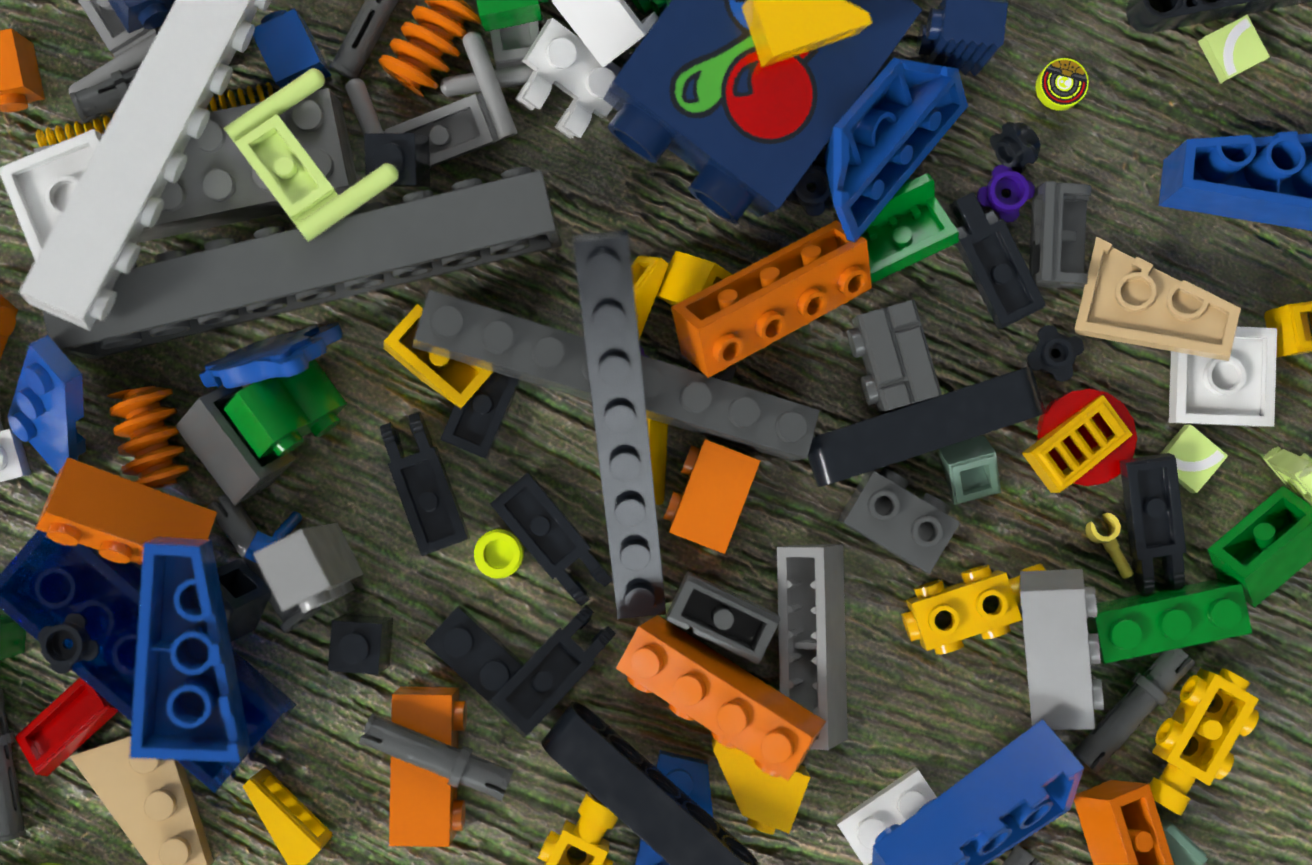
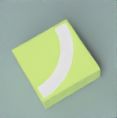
M1248 14L1198 41L1220 84L1270 58Z
M1191 424L1184 425L1160 453L1175 455L1179 484L1190 493H1198L1228 457L1226 453Z

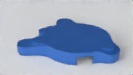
M336 322L321 327L313 325L296 332L270 337L229 353L224 358L206 364L204 366L205 370L199 376L205 387H220L224 385L226 389L274 377L293 376L305 371L308 368V362L327 352L326 346L340 340L343 337V332L339 323Z

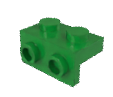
M929 173L916 179H907L861 235L867 240L871 284L958 243L959 232L936 199L935 182Z

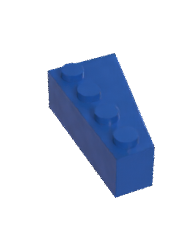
M1297 131L1278 132L1274 136L1252 138L1251 135L1187 139L1163 160L1159 206L1312 231V133L1297 134Z
M171 537L154 538L143 545L130 758L241 762L251 745L212 540Z
M1042 719L939 797L922 806L916 814L901 825L894 824L882 831L875 839V844L873 845L872 865H987L1071 809L1084 766Z

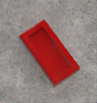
M87 670L18 733L15 739L35 775L48 776L110 720L120 708L99 673Z

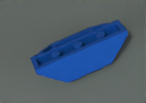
M893 58L833 127L824 155V161L833 205L847 240L852 242L858 240L968 107L958 68Z

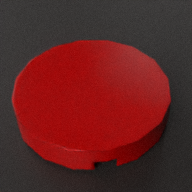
M1090 388L1066 392L1050 402L1045 409L1046 413L1039 417L1037 425L1038 440L1097 397L1104 395L1132 433L1131 437L1073 484L1092 486L1107 483L1121 474L1120 460L1132 459L1134 457L1137 443L1134 419L1124 403L1107 392ZM1099 412L1092 417V420L1106 439L1114 434ZM1084 425L1077 429L1091 449L1098 445ZM1069 436L1063 440L1076 460L1083 456ZM1055 448L1048 452L1061 471L1068 467Z

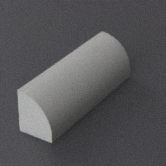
M809 544L777 547L778 616L780 617L778 624L780 692L826 721L811 749L830 750L848 739L843 544Z

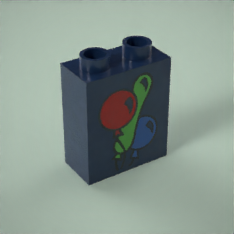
M671 0L613 80L603 100L618 110L609 123L608 129L626 147L652 163H657L668 148L698 171L699 174L688 189L699 202L721 218L736 224L747 209L755 216L761 217L781 207L830 139L833 127L861 96L923 9L911 0H846L867 11L872 24L858 35L762 67L742 10V6L747 0Z

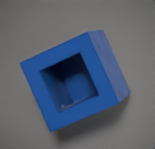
M295 8L290 11L278 10L272 12L261 20L260 25L255 27L253 38L275 83L280 88H283L311 68L320 70L325 78L331 76L308 25Z

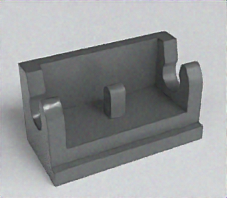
M1045 181L1035 189V194L1032 197L1029 271L1037 287L1083 289L1085 284H1088V274L1084 273L1087 201H1089V196H1091V185Z

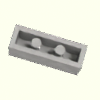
M338 523L300 529L253 554L282 611L299 605L301 611L306 613L314 608L330 603L355 590L351 581L364 575Z
M1083 569L1020 572V596L1032 726L1043 719L1052 730L1095 729L1094 710H1104L1102 679H1091L1090 664H1101L1098 633H1088L1087 618L1097 617L1095 586L1084 587Z

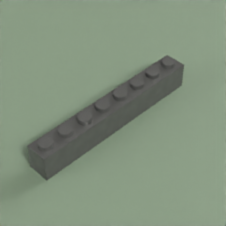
M432 290L428 291L414 337L413 348L592 401L584 337ZM641 355L647 418L788 461L807 459L820 410L714 377L708 378L704 374Z

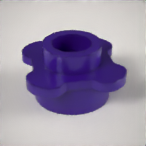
M1001 164L992 170V179L986 187H982L977 191L976 198L980 206H989L999 214L1000 220L1004 219L1005 223H1010L1019 217V208L1034 196L1035 187L1023 175ZM1003 189L1009 191L1010 196L1008 198L1002 196L1001 192Z

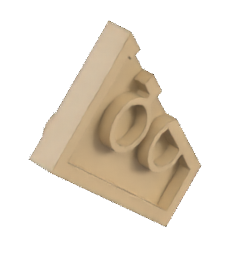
M1096 236L1088 270V284H1085L1074 330L1077 335L1229 361L1241 308L1185 280L1175 279L1155 269L1153 264L1139 257L1133 258L1113 248L1111 243Z
M131 735L69 756L148 865H211L214 862L182 760L130 758Z

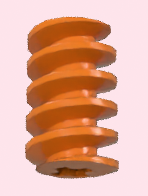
M424 0L429 8L416 5L412 10V15L418 25L404 22L400 29L407 41L394 38L390 42V48L396 57L383 54L379 58V64L384 71L422 98L425 97L419 90L421 85L437 89L439 85L430 72L434 69L448 73L450 69L441 57L443 53L459 57L461 52L452 40L454 37L463 39L464 35L468 33L463 25L464 22L468 21L477 25L482 23L477 12L464 0Z
M149 386L107 395L109 398L122 400L110 407V416L126 419V421L114 427V435L130 438L129 441L117 448L118 454L134 457V460L122 466V474L137 476L139 479L134 482L153 489L178 484L176 478L189 471V466L174 464L172 459L185 452V447L168 443V439L180 432L175 426L164 424V420L176 414L177 409L160 405V401L172 395L173 390Z

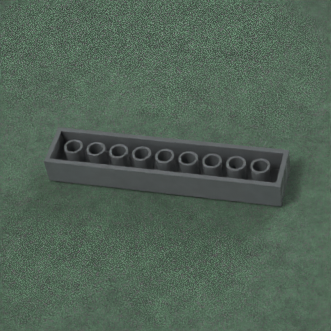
M517 167L503 172L501 180L482 184L481 179H467L453 184V191L434 196L432 191L429 190L417 191L403 196V203L384 207L383 203L380 202L363 204L353 211L354 215L344 217L310 242L305 239L298 228L285 231L284 227L275 226L255 231V239L236 243L235 239L232 238L210 241L204 244L205 251L189 255H186V251L183 250L160 253L154 257L156 263L139 267L135 263L128 274L120 273L112 288V291L116 292V299L110 313L103 321L96 319L90 331L42 310L48 336L64 354L96 359L561 247L562 243L550 193L542 171L532 172L531 167Z

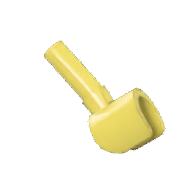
M1104 513L1102 516L1109 527L1108 535H1100L1093 522H1089L1085 528L1086 536L1090 541L1102 544L1112 558L1123 579L1129 578L1134 573L1116 539L1121 529L1120 522L1115 515Z

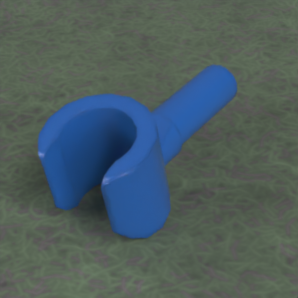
M296 511L293 512L275 530L272 537L257 531L244 557L257 563L253 554L287 537L302 521L301 514Z

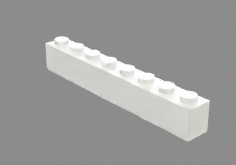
M272 0L175 1L19 291L28 304L89 331L96 319L105 320L116 299V292L112 291V288L121 272L128 274L137 261L140 246L136 242L145 226L151 229L162 212L164 200L160 199V196L168 181L175 184L185 168L187 155L183 154L189 140L191 137L199 139L207 126L210 111L206 110L213 94L221 96L226 90L233 71L229 64L236 50L241 53L245 52L254 33L255 25L251 24L258 8L266 11Z

